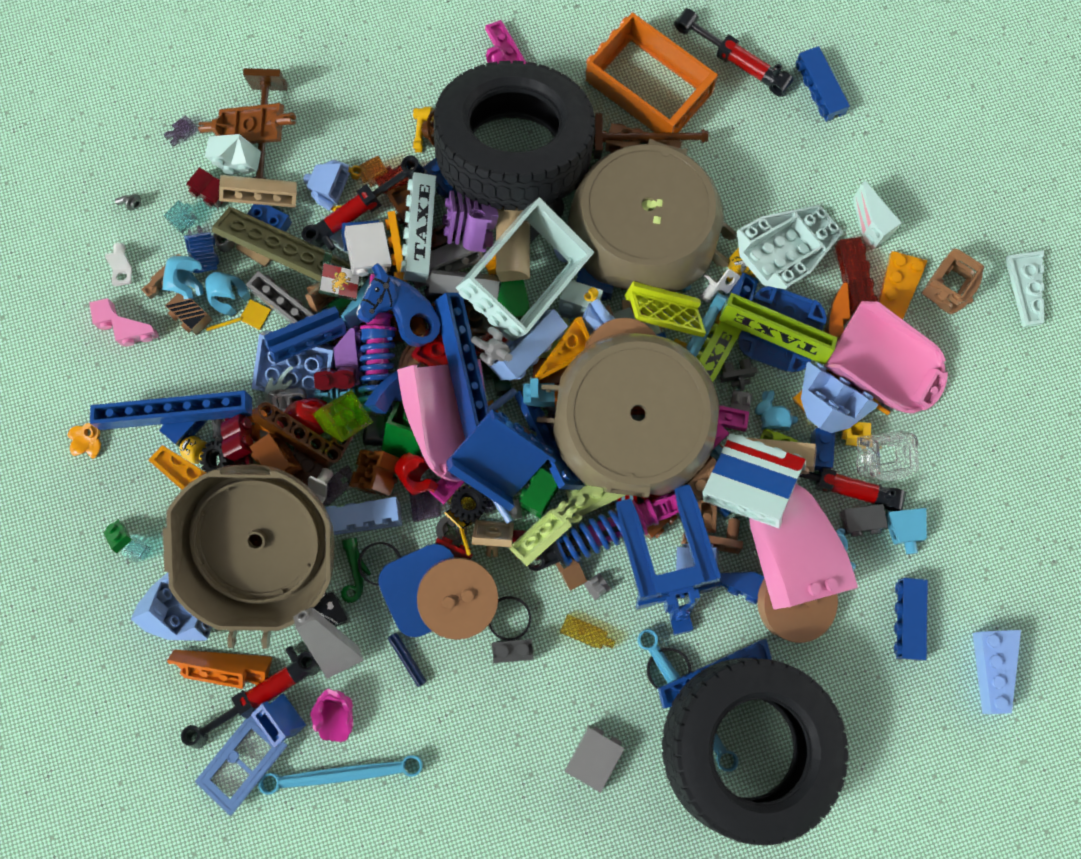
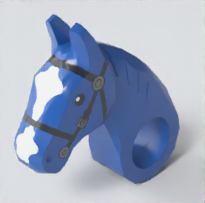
M379 263L375 264L372 267L375 277L367 287L356 312L358 319L369 323L379 313L391 310L396 318L401 338L408 345L421 347L431 343L437 337L440 330V321L431 303L413 286L401 279L388 275ZM418 316L425 319L429 327L427 336L419 337L411 331L410 320L412 317Z

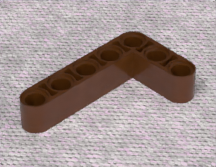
M261 403L252 413V418L258 425L325 467L334 465L342 458L360 425L356 416L347 415L337 423L329 439L326 440L271 403ZM260 410L265 411L267 417L262 416ZM277 421H281L284 428L279 427ZM345 422L350 424L351 429L346 426ZM294 432L299 433L300 439L295 437ZM336 437L341 439L342 444L337 442ZM311 442L316 444L317 449L312 448ZM327 453L333 456V460L328 458Z

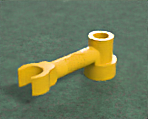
M425 106L424 108L413 109V118L417 119L416 134L413 142L415 152L422 153V124L433 110L432 107Z

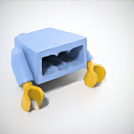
M331 160L324 164H317L312 174L304 175L303 181L311 191V196L317 204L328 211H335L341 207L340 205L334 206V203H338L350 173L352 179L358 180L360 175L354 172L361 173V168L357 165L349 167L346 163Z
M594 287L588 289V292L584 295L586 301H592L591 304H588L582 315L589 335L601 324L615 319L604 307L600 299H596L599 293Z

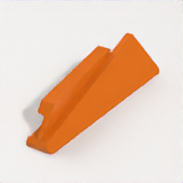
M175 649L168 658L167 663L177 665L181 669L180 674L186 679L243 689L246 682L258 685L268 678L272 657Z

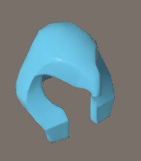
M172 256L167 259L163 275V290L179 293L184 296V299L193 298L190 287L195 288L196 296L204 294L203 285L192 273L196 269L202 270L201 263L188 256Z
M213 272L205 280L209 304L218 312L230 317L237 312L229 304L219 302L218 297L235 299L231 285L236 286L238 295L246 303L251 297L247 286L238 276Z

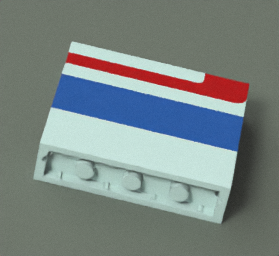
M730 433L702 492L703 501L780 528L782 515L802 470L805 471L806 459L798 454L784 452L778 447L772 448L760 441H752L742 435Z

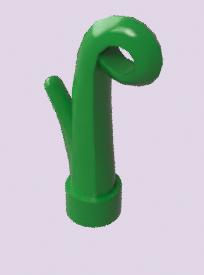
M357 537L341 541L355 586H345L341 591V597L347 603L356 602L363 593V578L358 570L360 553ZM361 560V569L367 575H371L370 570ZM348 590L355 592L353 597L347 596Z

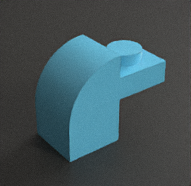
M530 378V384H523L524 404L535 407L555 406V391L550 393L546 392V390H541V385H554V383H539L538 378Z

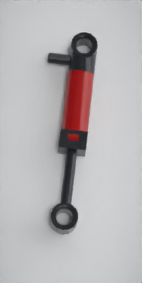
M689 8L684 9L675 20L674 27L682 34H688L689 31L693 30L718 46L716 57L725 63L729 60L767 85L774 95L782 97L794 82L793 77L788 72L781 71L782 66L780 64L772 67L738 45L739 40L730 34L722 41L696 24L698 16L693 10Z
M406 156L401 162L403 171L374 191L367 184L356 191L358 195L317 224L307 225L302 230V238L319 248H322L325 244L329 251H333L335 245L330 237L341 230L342 223H350L368 210L372 213L381 207L382 204L377 199L378 196L404 178L412 179L414 172L424 174L423 166L415 156Z
M822 468L818 474L809 472L808 474L800 473L799 476L816 481L815 490L826 493L834 492L876 505L883 504L884 509L890 511L903 510L907 492L898 488H886L837 474V471Z
M293 646L287 647L286 652L292 663L247 692L243 690L233 696L231 699L235 707L205 726H186L181 732L183 744L194 749L204 747L208 741L207 733L237 714L246 719L249 718L262 703L269 702L304 678L316 675L321 668L311 652L305 651L297 656ZM312 660L311 666L306 668V663ZM197 733L196 739L192 741L193 735Z

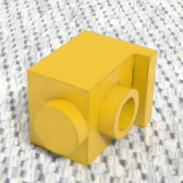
M857 422L849 429L842 430L841 439L845 440V445L861 446L864 449H868L871 441V423Z

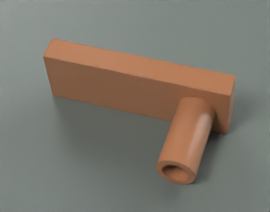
M735 518L728 519L726 538L708 535L710 543L719 551L739 554L743 548V541L738 540L740 520ZM685 532L682 535L681 544H688Z

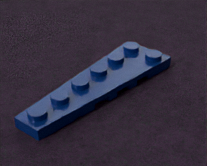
M518 391L514 396L530 429L536 432L539 442L543 445L545 443L550 445L554 450L553 453L556 461L554 463L550 461L552 465L550 471L558 488L580 490L585 484L574 475L562 459L553 437V427L550 424L536 422L537 417L542 418L545 416V413L539 407L524 404L523 391Z
M767 639L754 642L657 688L662 708L672 707L677 694H680L679 691L696 674L711 665L737 658L772 660Z

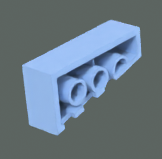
M396 497L365 501L358 504L348 503L342 507H325L333 525L334 535L403 526L401 506Z
M1021 630L973 633L982 714L1012 713Z

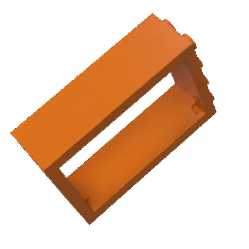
M633 12L628 17H624L617 30L614 29L610 33L609 39L599 45L597 52L589 56L586 61L587 69L585 71L587 83L655 133H679L713 94L718 78L717 73ZM630 41L696 89L671 119H668L604 71Z

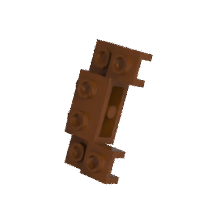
M408 184L386 192L387 198L397 213L396 217L399 225L403 224L406 228L408 223L405 222V213L409 211V207L406 206L407 195H410V190H407ZM440 225L435 229L432 226L431 251L448 244L447 236H444L445 225Z

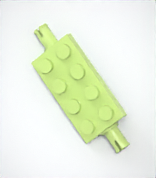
M586 484L580 490L565 489L569 498L567 502L569 505L564 511H567L569 507H574L577 510L574 514L583 516L625 495L603 492L604 488L588 486Z

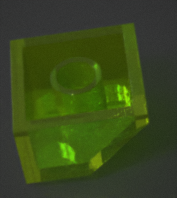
M352 389L313 413L323 431L341 442L373 423Z

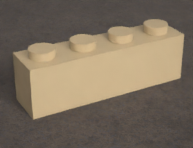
M746 438L752 441H760L772 448L778 447L790 454H798L806 459L805 471L802 470L801 473L808 474L809 472H814L816 444Z

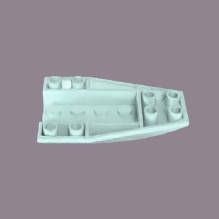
M821 205L766 215L738 229L739 255L763 285L787 289L813 271L843 231Z

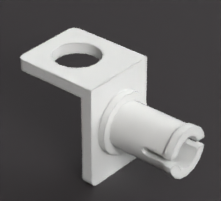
M115 243L113 245V253L105 254V258L113 270V286L127 285L132 282V266L125 255L126 247L123 243ZM120 274H127L124 280H117Z
M727 269L717 282L705 274L704 277L709 280L710 284L700 295V298L710 304V301L719 290L728 294L740 279V275L731 269ZM733 276L732 282L725 284L726 278Z
M327 468L322 469L317 479L312 476L308 478V487L317 495L322 504L327 498V483L333 477V472Z

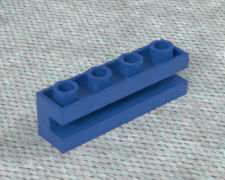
M817 46L799 53L796 60V68L801 72L804 84L811 92L812 100L819 107V114L824 117L826 122L833 120L835 115H838V117L846 115L850 105L820 47Z
M334 306L296 323L288 324L279 330L271 331L264 335V340L269 353L277 364L345 335L346 325L344 320L339 318V312Z
M898 579L895 585V593L898 594V600L895 603L897 622L894 625V632L897 634V642L894 644L896 659L926 661L928 580Z

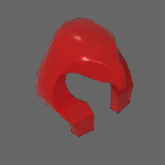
M318 398L297 400L288 405L285 410L286 414L318 435H321L326 430L331 416L328 403Z
M407 453L402 455L395 463L394 471L412 495L425 491L434 493L439 485L431 479H425L420 482L422 475L430 468L424 457Z

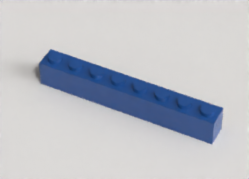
M445 293L436 299L434 304L440 321L441 335L463 433L466 439L489 413L475 347L471 342L472 334L464 299L459 293Z
M244 390L90 405V424L99 430L225 419L232 418L238 414L252 416V397Z

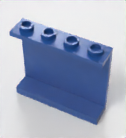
M492 409L449 457L446 464L450 473L508 511H511L515 506L513 497L547 459L554 463L556 458L553 453L554 450L550 445L546 443L543 445L534 434L526 433L520 424L516 422L513 424L504 413H498Z

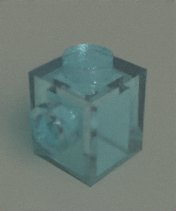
M180 200L164 214L169 224L181 234L192 227L197 219L193 213L195 211L194 208L188 203L184 205Z

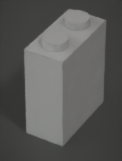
M593 726L592 729L588 727L564 771L601 793L625 748L621 747V741L613 736L610 739L604 737V731Z

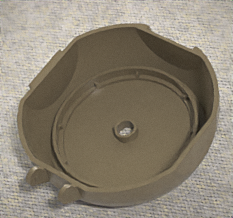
M650 139L648 144L624 147L604 156L583 176L572 201L567 225L594 251L593 255L583 265V268L597 281L627 291L632 282L635 281L677 292L701 278L710 268L712 261L721 267L728 266V258L716 250L720 234L726 239L734 240L736 239L737 232L724 222L723 206L718 190L707 172L697 162L687 156L688 149L676 148ZM657 199L663 200L662 207L656 206L652 211L644 210L641 205L645 200H654L656 202ZM654 216L661 217L660 224L653 223Z
M620 333L605 337L585 348L572 360L563 372L559 385H541V390H546V392L558 391L555 418L537 417L536 422L554 424L553 437L557 449L568 468L583 483L588 486L604 488L603 492L649 498V494L659 496L669 494L690 481L702 469L713 450L719 417V401L716 389L700 361L686 348L670 339L639 333ZM635 406H640L645 410V417L641 421H636L631 417V409Z
M255 464L231 465L214 469L198 477L182 489L166 512L167 525L163 528L164 572H168L169 589L177 601L195 618L215 629L229 630L228 648L235 647L237 630L264 631L261 638L262 648L268 649L271 631H279L293 625V616L311 607L314 608L329 586L334 565V530L330 517L317 495L301 480L283 470ZM252 534H257L262 538L261 546H255L250 542Z

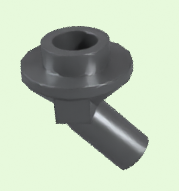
M138 194L124 195L115 198L116 205L126 203V208L133 211L139 208L141 197Z

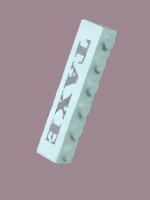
M414 172L412 179L408 180L407 190H410V195H407L406 206L409 207V211L405 213V222L408 223V226L404 228L403 239H406V244H403L402 255L405 256V261L401 262L400 272H404L403 280L426 283L429 275L435 175Z

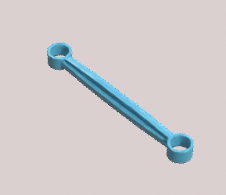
M718 292L702 319L706 331L705 336L693 335L687 344V350L695 357L698 355L717 315L727 300L726 296Z
M652 630L640 632L637 637L639 647L649 651L667 683L680 678L664 653H659L661 649L657 645V634ZM644 633H650L654 636L655 642L651 647H644L642 645L641 636ZM716 733L713 744V751L717 755L716 763L721 770L731 772L738 766V757L734 752L725 748ZM726 753L733 755L734 763L729 769L724 768L720 763L721 756Z
M410 755L404 758L403 761L354 765L285 776L267 773L258 782V787L263 794L270 795L276 793L280 788L348 782L399 773L413 777L422 771L423 762L420 757ZM410 758L416 759L420 765L419 770L413 774L408 773L405 769V764ZM269 775L273 776L277 782L275 789L272 791H267L263 786L264 779Z

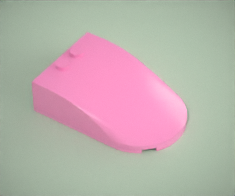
M861 301L836 343L834 352L824 365L839 378L843 377L851 382V386L861 392H868L879 402L904 413H915L932 407L941 397L948 376V372H945V357L935 343L881 303Z
M477 359L484 386L481 360ZM417 365L398 369L403 406L426 463L441 478L449 481H462L448 471L446 464L449 457L465 440L449 366L417 367Z
M797 484L795 485L782 515L780 528L750 518L751 532L773 609L791 607L858 588L848 554L838 534L815 498L805 488Z

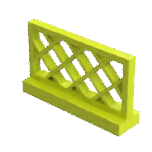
M635 281L632 282L625 294V298L627 301H631L636 320L700 337L705 336L706 331L698 310L701 305L699 298Z

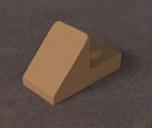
M321 282L307 287L308 293L305 296L312 312H318L337 297L320 293Z
M703 498L700 500L696 499L707 533H716L717 506L704 502Z
M571 557V565L566 569H563L559 562L555 564L570 591L587 582L579 562L577 563L573 557Z

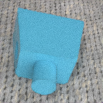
M926 508L886 513L887 526L893 544H904L906 555L917 554L916 542H922L927 538Z

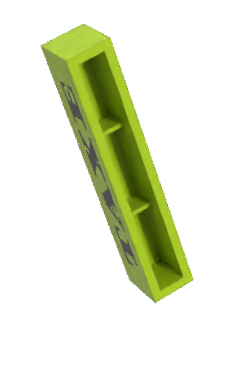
M730 293L719 318L720 321L823 365L826 364L834 352L837 337L734 293Z
M722 321L719 324H714L710 331L713 334L712 337H707L702 346L705 348L704 352L699 351L696 356L708 372L712 382L716 379L742 331Z

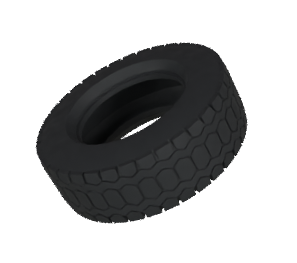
M510 60L499 61V64L496 61L486 63V66L482 64L474 67V70L471 68L463 72V75L460 74L454 78L440 94L434 113L436 160L447 182L463 196L466 195L470 200H477L478 204L486 206L490 204V207L502 210V207H504V210L513 211L518 208V211L524 210L539 197L547 205L555 203V200L559 201L573 192L588 171L595 134L593 107L585 92L580 89V86L566 75H561V72L553 68L550 70V67L541 64L537 66V63L527 61L526 64H524V61L513 60V63ZM520 118L544 126L551 132L554 138L546 146L536 150L508 152L483 144L474 133L480 126L493 120Z
M729 659L711 665L691 678L679 691L680 694H677L666 717L667 722L665 721L664 736H662L664 769L669 784L683 807L697 821L709 829L736 842L749 845L768 846L782 844L783 842L786 843L797 839V837L808 833L810 829H814L822 821L821 818L824 819L832 809L830 806H834L840 796L838 792L842 791L845 782L843 777H846L848 764H845L848 762V748H845L848 746L847 735L843 732L845 727L842 718L839 717L840 713L835 703H832L833 700L823 690L824 688L803 671L783 662L770 659ZM761 699L775 707L784 717L790 728L793 740L792 762L783 780L771 791L756 797H739L726 787L717 772L713 756L714 739L720 723L733 708L750 700Z

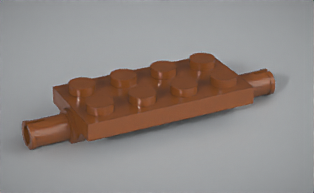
M281 103L219 109V116L212 119V121L199 122L198 125L200 127H198V130L202 134L213 132L216 136L240 134L251 144L278 142L282 139V126L295 125L296 121L292 120H296V115L293 112L284 114V105Z

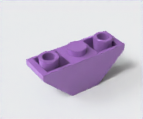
M359 325L350 328L333 348L335 367L337 369L342 367H352L355 369V385H361L359 377L365 375L359 371L360 366H363V363L360 362V357L365 355L360 351L362 332L359 330Z

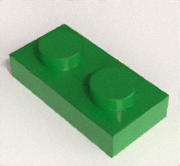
M119 519L109 524L103 532L110 548L116 554L132 541L125 525Z

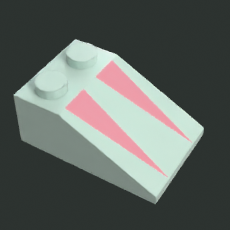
M864 181L854 195L853 201L864 241L875 249L894 234L901 225V222L870 185Z

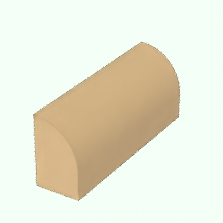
M220 175L219 201L296 208L297 182Z
M502 207V210L497 209L496 241L523 210L518 211V208L515 211L504 210V207ZM527 221L523 222L496 253V274L500 282L530 279V224Z

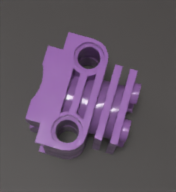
M450 191L449 198L445 200L447 213L443 214L442 225H445L444 236H447V243H452L454 232L455 244L459 245L461 235L462 244L465 249L486 252V247L493 246V231L490 230H494L497 224L498 210L490 207V204L488 206L478 204L477 200L472 201L466 195L463 201L462 194L457 192L455 203L454 191Z

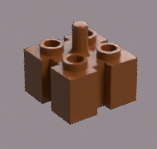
M360 450L356 462L358 468L356 472H353L349 487L367 494L376 495L377 493L390 496L394 485L398 481L397 477L393 475L396 474L394 468L399 458L384 451Z

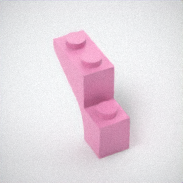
M108 298L89 302L93 324L101 330H108L113 326L115 341L121 346L128 347L141 341L150 342L154 338L159 337L158 332L151 325L118 316L115 304Z

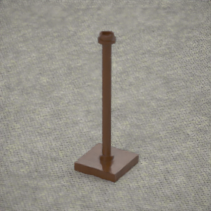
M243 68V76L251 89L261 90L260 105L268 104L269 90L287 91L288 84L280 69ZM258 143L261 155L256 176L253 178L266 179L263 177L265 143Z
M595 113L594 159H601L603 142H606V140H700L701 143L708 142L709 134L704 129H701V133H606V131H603V113Z

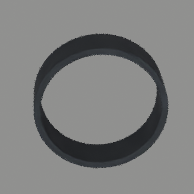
M375 542L369 544L362 550V552L359 555V573L362 576V578L370 584L379 586V583L371 582L363 574L361 569L362 557L366 550L370 547L378 544H383L392 548L397 554V557L400 558L401 555L399 551L389 543Z
M505 596L499 598L498 603L506 599H513L522 603L528 611V625L522 634L513 638H505L498 635L492 629L491 624H489V628L496 637L506 641H513L521 638L528 631L531 624V613L526 603L514 596Z
M674 648L659 650V653L665 650L679 653L687 663L688 673L691 672V664L684 653ZM651 656L647 663V676L650 683L657 689L659 687L650 676V664L653 659Z

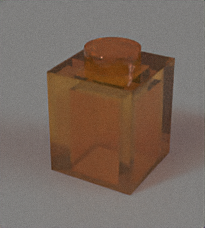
M379 156L359 165L361 171L359 176L362 182H367L370 188L389 178L387 169Z

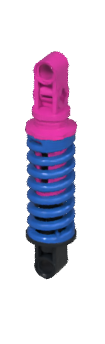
M371 274V275H370L369 284H370L371 281L374 279V277H375L374 274ZM389 311L379 313L367 325L360 326L362 332L361 341L366 343L360 347V351L366 353V355L360 357V362L365 363V365L360 366L359 371L365 375L359 377V382L366 385L359 387L358 391L361 394L367 395L358 398V402L361 404H365L376 387L392 374L388 372V369L394 368V364L388 361L395 357L393 352H389V348H394L395 343L389 342V340H393V337L396 336L397 328L392 327L390 324L393 314H390ZM360 405L356 414L365 416L363 445H383L385 417L390 416L392 405L386 414L375 413L365 405Z
M675 491L657 497L653 501L646 499L641 504H637L632 500L644 535H648L647 527L659 525V520L679 513ZM609 510L608 518L604 514L598 515V522L594 518L588 520V526L584 522H580L578 524L579 533L574 526H571L568 529L570 537L567 536L566 532L563 533L538 556L541 558V562L537 565L530 563L528 565L529 569L539 571L558 562L563 569H566L571 565V557L576 562L581 561L580 551H582L586 558L591 557L590 547H592L596 554H599L601 552L600 546H604L606 550H609L611 548L610 542L612 541L616 546L620 545V538L623 536L618 514L613 510Z

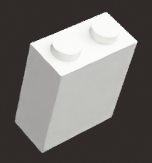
M383 222L345 226L344 235L352 276L358 275L363 277L374 273L372 267L377 263L382 266L386 273L390 271L391 259Z

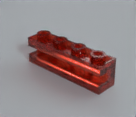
M861 237L839 240L835 246L842 282L848 283L850 316L854 315L861 301L878 302V298L874 295L873 291L874 280L872 277L870 278V263L866 260L865 256L866 245L862 243Z

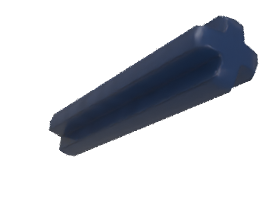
M393 633L388 637V641L416 686L421 687L427 680L399 635Z

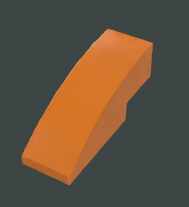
M843 283L834 296L825 324L824 332L837 337V342L844 332L843 324H846L850 319L848 283Z

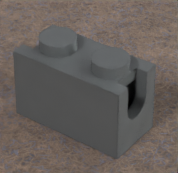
M883 504L849 508L840 512L842 527L846 530L845 535L850 534L851 537L863 536V532H870V535L880 534L883 528L888 527Z
M532 639L492 642L494 664L534 660Z

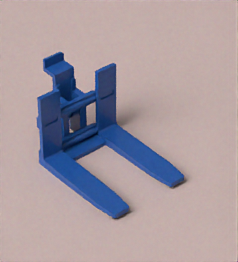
M689 484L680 486L674 491L677 508L695 566L660 575L655 574L640 519L632 499L616 502L619 525L638 590L636 610L654 606L657 603H664L665 613L670 614L669 618L674 636L692 632L693 625L690 615L694 606H697L700 594L716 589V582L721 579L698 502ZM683 598L685 604L679 606L677 599Z

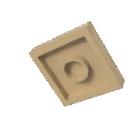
M476 520L472 535V545L487 546L486 556L491 557L493 550V557H497L498 547H512L514 523L507 524L506 522Z

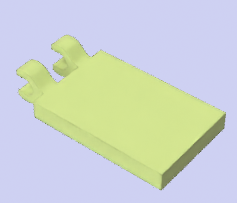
M562 501L555 510L552 508L512 544V547H508L526 566L572 526L570 523L581 521L582 516L579 514L572 517L573 513L577 511L574 507H569L567 511H564L569 505L566 501Z

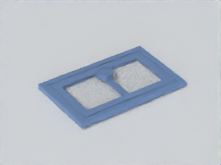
M250 716L239 726L195 780V783L229 816H232L288 745L283 741L274 748L256 721Z

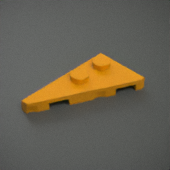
M582 317L575 318L535 374L538 380L566 367L584 350L590 335Z

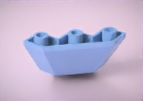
M809 361L806 364L801 401L807 419L820 429L829 433L849 429L879 405L873 401L874 396L866 391L862 393L849 385L851 382L843 377H835L826 371L827 368L818 362L815 365Z
M168 572L151 586L137 604L131 620L145 632L167 640L205 641L208 640L212 629L211 626L191 615L177 601L169 589Z

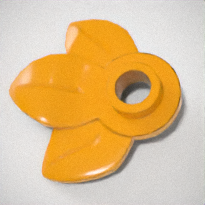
M86 423L83 426H74L69 430L67 436L73 440L70 445L71 454L76 456L87 452L92 459H95L101 449V443L98 439L100 430L90 423Z

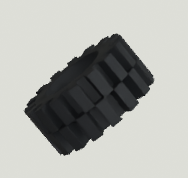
M210 441V444L207 443L205 445L206 448L202 449L204 454H200V458H203L200 461V464H203L201 469L205 470L206 473L221 467L236 465L233 460L223 456L222 442ZM220 453V462L217 465V455Z
M465 485L464 488L461 486L452 496L450 507H452L451 513H455L454 517H459L461 522L463 520H466L465 523H469L471 520L475 522L476 519L479 520L487 506V498H484L485 495L472 486L468 487V485ZM470 497L475 501L476 507L473 510H466L462 507L461 500Z

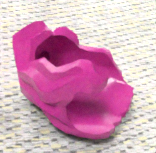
M329 688L317 698V702L313 706L310 715L313 730L319 732L322 740L345 742L348 739L354 725L351 698L345 696L341 691Z

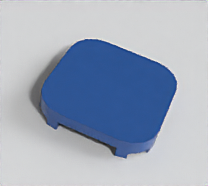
M767 286L757 291L752 302L821 331L826 324L825 310L821 303L815 299L812 300L784 289ZM743 330L738 336V346L743 355L785 372L801 371L806 368L808 361L811 362V359Z
M427 544L418 550L390 561L384 565L379 574V588L396 626L403 634L409 637H420L432 632L420 616L417 605V592L422 577L430 567L441 560L454 557L450 549L442 544Z

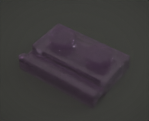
M431 478V480L437 483V479ZM429 491L412 495L409 492L413 522L442 517L440 501Z

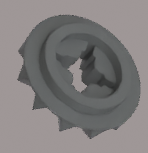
M447 515L442 517L436 526L437 537L440 539L442 536L453 540V545L461 543L463 540L460 528L457 527L455 530L457 537L451 533L448 535L447 532L449 530L446 524L451 527L457 525ZM467 527L464 529L465 536L467 535Z

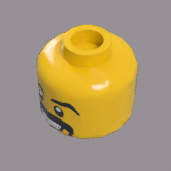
M197 436L185 438L180 444V454L189 462L199 464L203 460V458H200V454H204L202 449L206 448L207 442Z

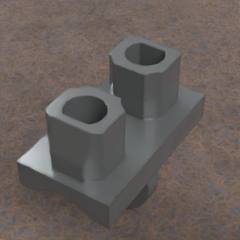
M749 358L739 361L740 370L734 371L733 362L724 363L720 377L721 383L733 381L731 382V387L738 386L739 391H744L745 385L751 383L750 379L746 378L754 377L755 373L758 372L757 367H753Z

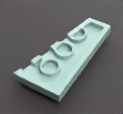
M1044 250L1008 255L1005 258L1023 328L1038 326L1044 323Z

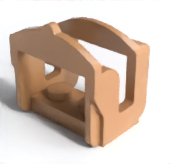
M952 249L943 259L921 293L936 303L939 308L952 315L973 302L972 296L980 286L984 265L962 251ZM951 270L966 279L957 293L943 285L944 280L942 277L944 274L948 275Z

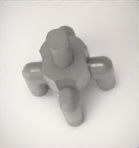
M488 328V333L493 338L487 342L477 336L471 338V342L474 345L485 350V353H481L479 358L489 366L494 365L495 360L500 362L512 360L511 350L507 344L502 342L503 333L496 328Z

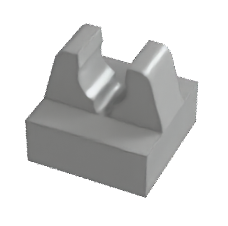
M733 390L730 408L750 412L752 393Z
M600 573L583 584L594 601L611 589Z

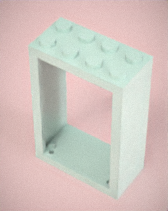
M539 197L522 211L456 286V289L464 299H468L473 304L476 311L487 317L488 322L497 327L506 339L514 341L529 332L593 255L594 251ZM527 221L568 263L521 320L518 321L474 278L523 222Z

